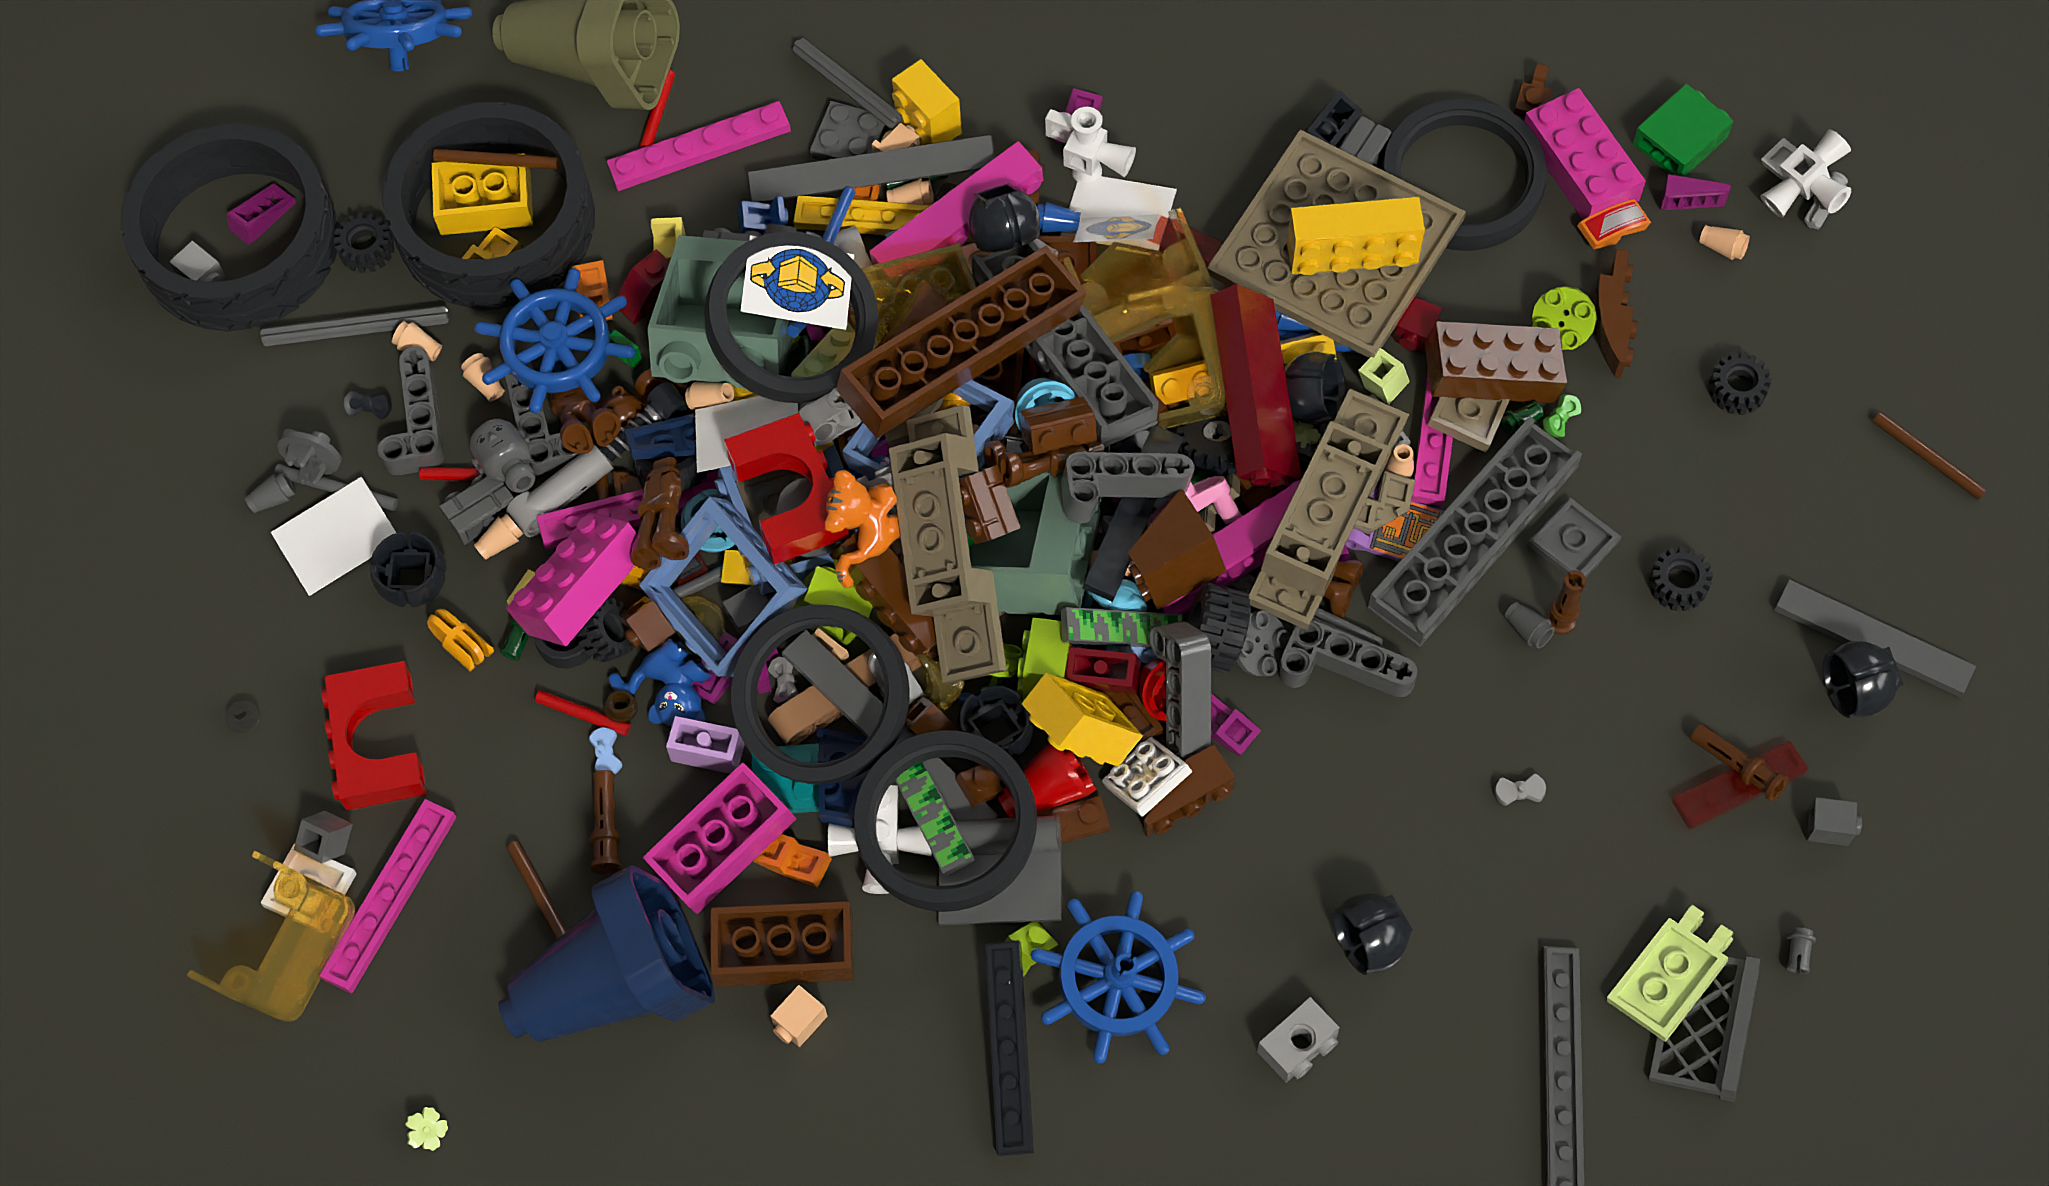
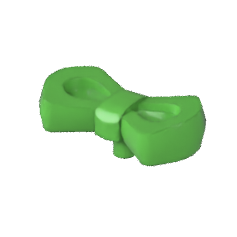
M1564 394L1559 397L1558 406L1550 413V416L1543 419V427L1546 433L1555 438L1565 436V423L1569 417L1581 413V404L1577 397L1570 394Z

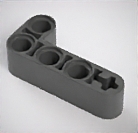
M420 347L405 349L399 358L408 432L385 437L378 445L377 451L385 469L392 475L419 472L420 467H439L444 461L445 453L434 370L426 351ZM417 366H418V371H419L420 374H415V373H414V372L416 371V367H417ZM420 392H425V393H424L423 395H421V396H415L416 394H418V393H420ZM429 419V421H427L424 424H418L422 420ZM433 447L428 452H422L425 448ZM395 453H401L398 457L390 458Z
M531 362L526 364L527 367L533 369ZM510 373L505 376L517 428L518 430L521 429L530 441V444H528L531 451L529 466L534 470L536 478H550L580 453H566L568 449L563 445L560 433L551 435L544 405L541 411L535 414L529 410V406H522L524 403L530 402L533 389L523 384L520 385L519 381ZM533 429H540L537 433L529 434ZM547 456L542 461H535L538 457Z
M1073 453L1066 460L1061 479L1065 515L1075 523H1087L1094 516L1099 497L1173 498L1181 490H1184L1186 493L1194 472L1193 461L1183 454Z
M1312 620L1308 630L1299 626L1294 628L1282 655L1279 676L1286 686L1291 688L1301 687L1309 679L1314 665H1318L1392 696L1405 697L1412 692L1418 671L1415 663L1407 657ZM1310 636L1314 638L1315 642L1310 644L1304 643L1300 638ZM1339 648L1344 650L1346 654L1344 656H1336L1331 650ZM1372 661L1378 667L1366 668L1362 662ZM1298 664L1303 670L1294 672L1288 669L1287 666ZM1384 667L1388 668L1386 674H1383ZM1399 675H1404L1402 680L1398 679Z
M1182 621L1153 627L1150 631L1149 640L1153 653L1166 662L1167 749L1182 761H1185L1211 746V645L1204 632Z

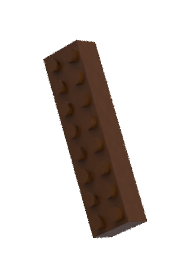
M1044 246L843 368L840 372L836 391L877 439L1078 314L1087 292L1051 250Z

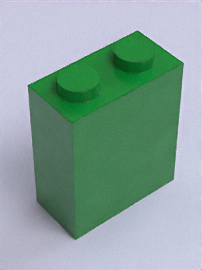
M1685 84L1637 128L1632 145L1667 173L1685 177L1728 138L1734 120L1724 110L1718 109L1709 102L1700 91L1694 90L1688 84Z

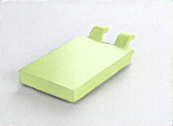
M1694 905L1687 910L1679 923L1668 918L1607 996L1608 1003L1664 1042L1668 1040L1726 965L1728 957L1722 954V952L1733 941L1731 937L1733 932L1722 924L1708 943L1694 935L1693 932L1704 921V918H1702L1704 912Z

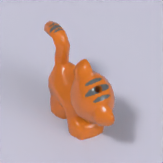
M838 470L834 477V487L827 496L826 510L828 516L825 521V529L836 533L844 528L853 529L859 527L858 550L841 555L835 567L837 579L844 588H851L854 581L848 572L850 565L860 564L868 558L882 554L895 540L901 537L898 515L888 514L890 508L897 503V497L892 487L887 484H875L867 491L866 487L856 481L850 472Z

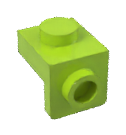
M1038 922L1029 923L1009 935L1005 941L1019 940L1021 942L1023 977L1029 968L1037 963L1030 956L1033 949L1040 948L1054 952L1059 945Z

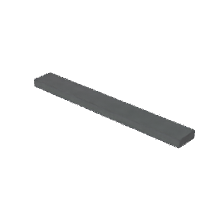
M991 135L751 171L748 172L752 202L764 203L773 201L776 196L790 199L797 198L798 196L843 191L844 187L856 189L980 170L995 159L993 138Z
M805 630L782 651V656L868 738L879 721L884 704L813 635ZM904 724L893 747L916 735ZM940 758L924 761L954 820L998 818V814L987 803L971 807L955 780L958 775Z
M1544 946L1546 1186H1584L1579 948Z

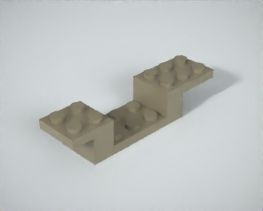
M1349 389L1334 422L1330 421L1267 549L1261 571L1249 594L1251 606L1265 610L1271 615L1308 630L1333 578L1339 557L1368 497H1371L1407 422L1408 413Z
M960 405L907 420L910 443L889 448L894 490L897 497L896 505L911 614L932 616L934 618L942 683L950 684L1007 671L993 571L971 568L959 477L979 472L970 406Z

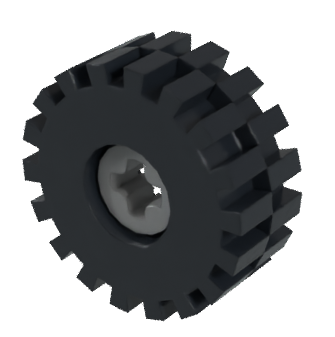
M1209 398L1206 405L1202 401L1195 403V410L1189 407L1185 410V417L1181 416L1179 419L1177 435L1183 437L1178 448V453L1189 457L1193 461V474L1195 475L1200 471L1201 478L1207 479L1209 475L1228 476L1232 473L1235 475L1237 469L1226 398H1222L1221 403H1215V398ZM1217 433H1219V435H1221V433L1223 434V436H1220L1219 439H1213V436H1216Z

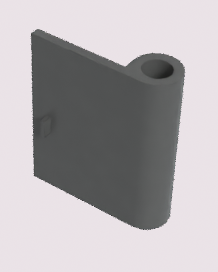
M1037 816L1036 836L1030 857L1021 873L1011 885L981 905L960 911L939 912L938 924L943 926L1062 921V851L1059 816ZM1015 817L955 820L975 862L947 877L943 875L939 867V886L955 885L970 881L995 865L1011 841L1015 827Z

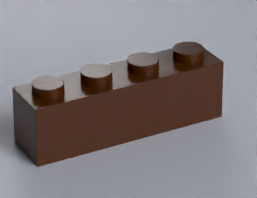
M859 530L829 554L833 559L835 567L841 555L858 550ZM889 547L878 556L868 558L860 564L850 565L848 572L854 581L856 592L863 600L869 601L875 608L880 621L884 625L891 627L898 635L899 642L905 650L912 652L917 657L937 641L934 618L932 616L911 614L905 565Z

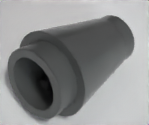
M284 472L278 475L273 473L249 495L245 496V501L251 511L257 513L291 501V497L296 494V490Z
M1518 602L1513 603L1505 613V618L1529 646L1534 645L1538 649L1543 647L1555 632V628L1551 625V620L1520 605Z

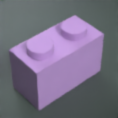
M675 716L666 748L671 762L731 774L739 766L745 743L735 728Z

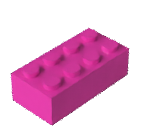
M1580 88L1526 112L1524 122L1534 132L1541 144L1548 172L1582 220L1627 200L1635 199L1637 202L1640 201L1646 180Z
M589 512L587 516L577 523V527L568 538L557 546L556 551L547 562L536 570L534 577L527 585L515 594L513 601L506 608L507 611L528 635L567 646L635 567L631 562V551L637 537L636 531L626 521Z
M741 763L642 858L683 902L698 914L797 818L744 763Z

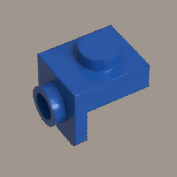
M776 196L771 204L741 201L737 206L741 234H744L746 231H756L763 235L768 224L785 226L788 220V211L784 208L782 196Z

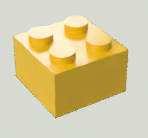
M922 59L892 78V98L895 110L902 114L903 119L901 123L903 125H910L915 129L916 134L919 135L921 146L948 142L962 134L959 98Z

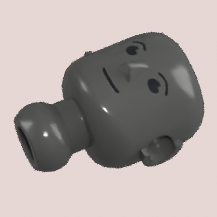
M493 419L483 423L474 431L470 438L469 448L474 458L471 461L480 474L485 473L493 481L505 482L511 491L518 493L527 491L534 484L535 473L529 466L531 451L528 444H530V441L521 429L517 430L509 421Z

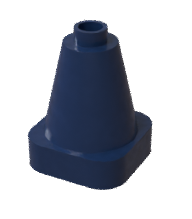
M631 865L593 885L592 896L596 907L508 981L509 996L500 1000L498 1006L504 1024L514 1037L520 1038L528 1033L534 1040L543 1042L652 1013L677 1022L714 1003L715 991L686 917L676 897L661 879Z

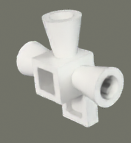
M1081 107L1071 115L1066 112H1057L1050 109L1045 118L1046 136L1066 143L1063 149L1064 166L1072 169V176L1076 181L1088 183L1096 180L1102 175L1100 162L1123 177L1127 175L1132 166L1136 148L1107 143V130L1101 127L1102 115L1098 110L1092 107Z
M1828 129L1813 152L1803 144L1797 149L1785 138L1781 139L1761 161L1767 169L1783 181L1760 196L1761 200L1775 215L1783 218L1799 194L1807 200L1815 195L1829 213H1835L1849 199L1851 188L1831 179L1827 167L1851 152L1850 146L1838 133L1831 129Z
M890 785L880 803L876 821L877 839L882 853L891 864H899V850L932 857V851L918 825L899 829L898 785ZM829 823V857L859 851L854 827ZM867 869L862 889L873 894H888L889 892L875 880Z

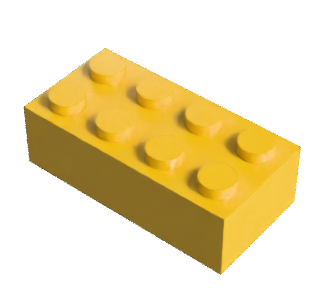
M1411 197L1291 208L1287 235L1291 274L1313 275L1317 272L1325 271L1341 273L1349 269L1365 268L1374 270L1382 266L1397 265L1399 267H1407L1417 264L1425 232L1420 198Z

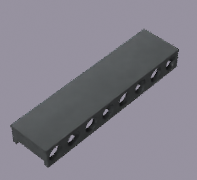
M1032 241L1023 246L1019 243L1014 244V249L998 251L983 258H980L977 254L972 257L971 277L980 286L1033 254L1039 248ZM1083 304L1078 314L1025 346V349L1048 379L1065 384L1071 388L1077 398L1084 396L1095 414L1097 440L1104 447L1158 424V400Z
M1529 417L1370 596L1367 609L1419 648L1579 467L1582 453L1578 450L1574 453L1535 425V419Z

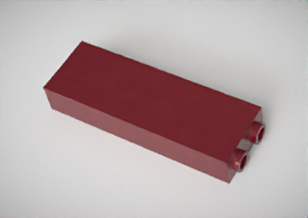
M1235 284L1211 294L1210 298L1237 476L1252 482L1253 485H1263L1269 487L1272 491H1283L1290 487V484L1294 481L1301 480L1302 476L1274 299Z

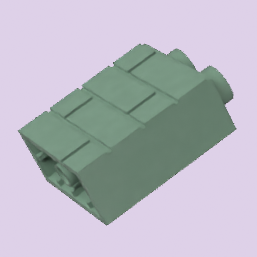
M678 236L648 325L652 377H663L677 383H686L691 380L729 383L735 387L746 389L722 368L713 354L706 335L704 312L706 296L715 273L731 253L748 241ZM744 271L731 286L727 297L726 311L731 334L742 352L755 364L767 371L784 376L793 343L792 340H794V337L787 334V327L793 321L741 312L745 279Z
M1063 471L1056 477H1052L1048 472H1045L1017 486L1006 488L1021 528L995 539L968 547L971 568L993 571L999 613H1002V611H1006L1009 614H1040L1043 612L1045 615H1061V609L1081 608L1084 595L1082 587L1088 575L1101 511L1097 502L1094 516L1087 523H1075L1066 517L1061 490ZM902 551L901 562L904 564V557Z

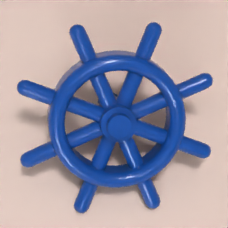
M363 0L348 8L330 7L328 9L329 16L341 19V22L318 25L315 28V33L319 37L343 35L347 40L346 48L350 51H355L362 46L388 48L390 70L398 72L409 69L407 51L413 50L415 45L430 42L440 36L460 37L462 29L457 25L447 24V21L471 18L473 12L469 7L445 9L441 4V0Z
M576 268L568 271L563 289H547L530 294L521 280L513 279L510 287L520 302L510 310L503 324L487 322L475 324L474 329L478 334L499 337L500 350L504 359L502 364L483 374V383L491 385L511 373L521 384L533 389L529 410L534 414L541 411L546 392H565L580 386L591 402H598L600 400V393L591 379L604 366L608 355L633 358L636 354V350L632 346L611 343L610 332L605 319L624 308L627 304V299L620 295L598 307L587 296L576 292L580 278V271ZM557 309L554 321L550 322L543 311ZM570 310L583 315V317L566 326ZM532 318L540 330L524 329L522 326ZM591 326L595 328V340L574 337ZM516 340L536 343L517 355L515 353ZM573 349L590 353L582 362L578 363L571 352ZM544 354L539 371L526 366L527 363Z
M1140 891L1131 892L1125 916H1108L1094 921L1091 920L1078 899L1069 900L1068 909L1081 929L1070 940L1064 953L1059 954L1035 948L1030 954L1031 959L1035 962L1059 968V987L1063 1001L1042 1013V1023L1050 1025L1067 1014L1072 1013L1083 1025L1098 1032L1093 1052V1060L1098 1064L1106 1061L1112 1036H1129L1143 1031L1158 1054H1167L1170 1048L1169 1044L1156 1023L1167 1012L1174 998L1195 1004H1203L1206 1000L1204 992L1178 985V966L1173 952L1194 939V931L1186 928L1166 940L1152 926L1138 920L1143 901V895ZM1121 934L1116 957L1113 956L1102 935ZM1134 938H1136L1150 950L1131 960V949ZM1087 943H1090L1103 965L1078 959L1077 957L1082 948ZM1158 961L1162 980L1137 973ZM1075 972L1096 977L1099 980L1078 991ZM1134 988L1159 994L1157 1001L1149 1010L1146 1009ZM1107 991L1103 1013L1100 1014L1087 1003ZM1121 995L1135 1017L1116 1019Z

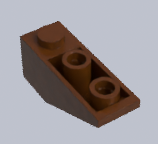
M1215 744L1184 761L1192 773L1159 801L1146 816L1143 832L1147 837L1155 832L1157 835L1167 832L1174 826L1173 822L1184 816L1187 819L1192 818L1203 810L1204 805L1213 800L1220 802L1232 794L1235 785V775Z

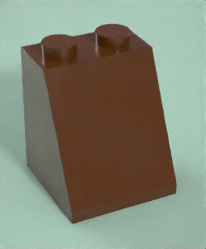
M1184 490L1179 491L1128 552L1133 563L1128 569L1137 583L1136 587L1143 600L1146 602L1151 599L1157 610L1227 571L1214 536Z

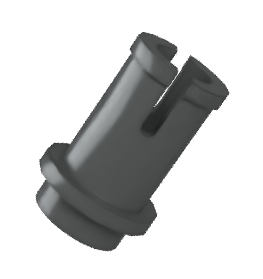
M1792 928V933L1788 934L1787 937L1791 942L1786 970L1796 973L1797 961L1800 959V974L1810 973L1809 965L1812 944L1816 943V938L1813 937V931L1810 929Z

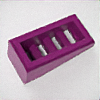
M1670 174L1663 189L1660 209L1678 210L1725 206L1731 185Z
M273 183L228 212V228L233 234L249 245L258 239L295 204V198ZM274 198L278 203L274 204L270 199Z

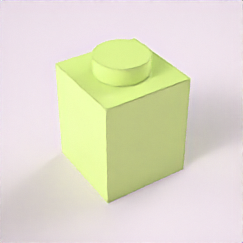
M1381 348L1375 358L1370 357L1358 370L1364 387L1388 405L1410 382L1404 364Z

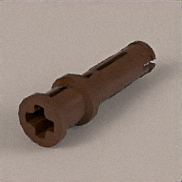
M1569 571L1568 576L1565 575L1560 594L1551 602L1550 611L1547 613L1546 618L1551 620V625L1555 628V634H1568L1576 625V619L1580 614L1579 599L1586 585V577L1580 571Z
M1700 724L1692 733L1691 742L1696 743L1738 772L1744 784H1752L1761 790L1769 801H1774L1784 791L1789 777L1784 773L1778 774L1766 766L1765 760L1761 757H1750L1731 742L1709 729L1705 724Z
M598 770L592 774L594 783L595 831L590 835V844L593 845L594 861L590 863V869L598 874H611L621 869V862L618 860L617 844L620 843L621 839L620 834L615 830V774L610 770Z

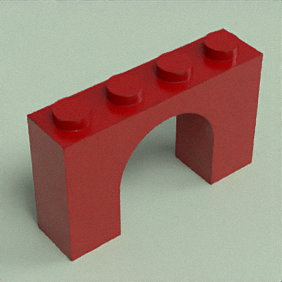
M800 413L724 439L726 456L738 483L773 470L785 469L803 475L812 485L809 497L800 506L760 521L762 539L774 565L849 538V529L844 528L836 533L825 529V521L828 516L826 510L827 496L834 487V477L828 478L825 471L828 468L824 453L822 450L816 451L813 442H816L814 431L810 423L804 424Z
M405 661L325 676L326 688L321 689V696L325 709H329V719H325V729L328 739H332L333 749L328 750V757L332 770L336 769L337 780L332 781L335 800H340L348 811L427 795L423 764L416 752L384 759H368L353 751L355 730L368 715L384 709L415 704L412 676Z

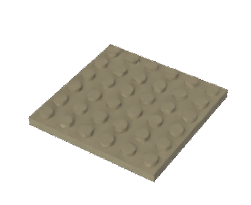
M1300 130L1207 267L1206 275L1229 287L1238 284L1274 299L1276 311L1368 358H1375L1379 349L1387 341L1461 225L1466 211ZM1411 197L1420 198L1425 232L1417 264L1407 267H1399L1397 265L1382 266L1374 270L1365 268L1349 269L1341 273L1325 271L1317 272L1313 275L1291 274L1287 247L1291 208Z

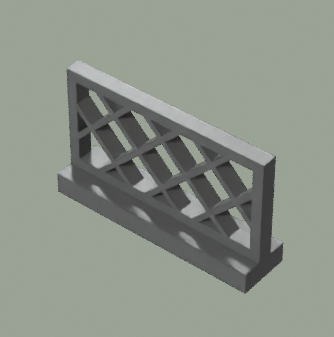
M1746 956L1745 960L1728 957L1725 967L1737 969L1735 979L1722 987L1715 978L1712 983L1717 990L1702 1000L1699 998L1685 1016L1687 1017L1701 1008L1711 1023L1694 1032L1684 1018L1681 1024L1690 1036L1676 1045H1673L1668 1038L1665 1043L1669 1049L1663 1052L1664 1041L1657 1037L1649 1081L1721 1096L1720 1100L1735 1102L1758 981L1760 959ZM1733 988L1732 997L1730 998L1727 991ZM1722 996L1730 1007L1729 1012L1715 1019L1706 1007V1004ZM1727 1021L1724 1031L1720 1025ZM1715 1028L1723 1038V1044L1709 1053L1699 1038ZM1694 1041L1705 1056L1688 1066L1678 1051ZM1674 1054L1684 1068L1673 1076L1658 1073L1660 1062ZM1721 1054L1718 1065L1714 1058ZM1709 1061L1717 1072L1715 1084L1699 1081L1693 1071ZM1688 1074L1691 1079H1686L1682 1077Z

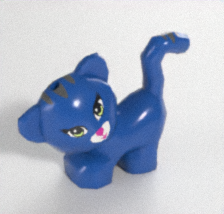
M669 638L660 648L648 654L642 664L634 671L628 683H624L618 673H612L608 678L614 691L623 690L631 695L637 692L646 677L665 683L666 686L657 693L655 704L651 706L648 713V721L653 724L664 723L672 727L675 716L701 722L706 721L705 713L701 706V697L692 684L693 682L701 684L708 682L713 673L707 670L701 662L698 664L693 660L687 662L692 653L681 642L674 643Z

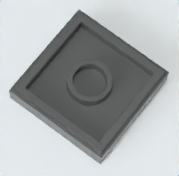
M1570 497L1530 539L1528 546L1568 576L1569 571L1576 570L1583 573L1587 578L1620 542L1622 536Z

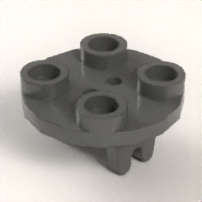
M285 429L277 445L279 453L285 458L287 465H294L300 468L298 481L301 485L305 484L308 478L312 486L317 485L323 474L336 472L342 460L339 452L329 444L330 438L326 434L317 431L307 434L296 432L292 429Z
M1253 610L1250 612L1246 639L1237 663L1244 672L1251 676H1272L1280 667L1282 655L1291 636L1276 616L1269 614L1265 610Z

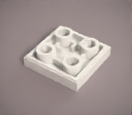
M1150 737L1145 742L1140 743L1135 751L1119 767L1114 766L1102 782L1109 791L1143 817L1191 774L1192 771L1184 761L1153 737Z

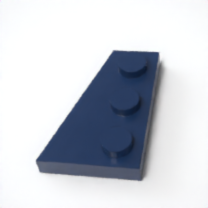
M817 728L819 744L818 763L833 761L848 755L861 746L867 737ZM871 769L842 782L818 784L819 816L821 822L854 827L857 796L866 775Z

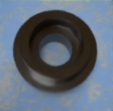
M623 690L611 693L604 703L605 715L610 720L618 723L631 720L638 711L636 699L629 692Z

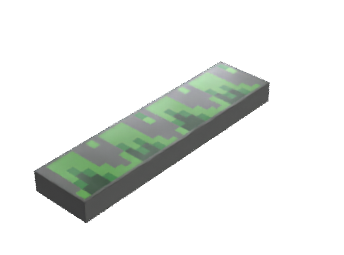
M1066 607L1061 609L1063 643L1151 648L1149 640L1151 629L1157 626L1182 622L1183 616L1182 614Z
M923 761L912 766L897 777L895 781L943 875L947 877L975 862L925 762Z

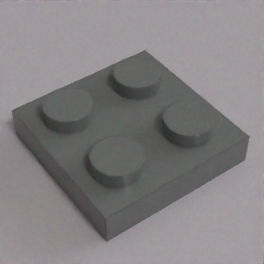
M830 101L811 146V157L830 160L873 153L872 143L875 140L881 143L887 126L867 110Z

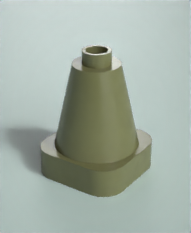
M521 0L511 3L506 8L504 14L496 17L492 34L497 49L504 51L507 58L515 64L596 86L607 103L614 109L651 110L658 104L668 71L670 70L679 42L680 24L678 13L672 0Z

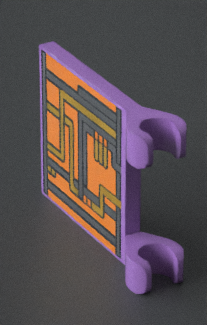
M1375 487L1371 497H1368L1369 499L1376 500L1377 487ZM1411 501L1408 512L1370 533V536L1353 529L1346 543L1347 548L1367 551L1400 562L1445 511Z

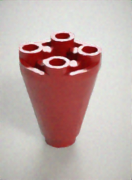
M1049 742L1022 769L1034 794L1037 813L1087 797L1097 790L1082 760L1079 757L1076 758L1072 751L1067 749L1060 751ZM1005 787L1003 789L1004 793L998 799L1010 818L1016 817L1013 798L1008 788Z

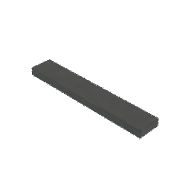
M1790 579L1774 610L1844 644L1851 641H1865L1876 644L1881 648L1890 647L1898 669L1960 698L1963 696L1976 668L1975 665Z

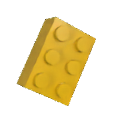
M454 162L432 163L433 216L440 235L488 231L494 227L507 229L533 226L531 172L528 167Z
M1047 672L1022 702V705L1030 713L1029 720L1038 728L1046 731L1049 735L1047 740L1052 746L1060 751L1070 750L1081 758L1085 756L1091 757L1102 765L1106 762L1119 767L1143 737L1106 694Z

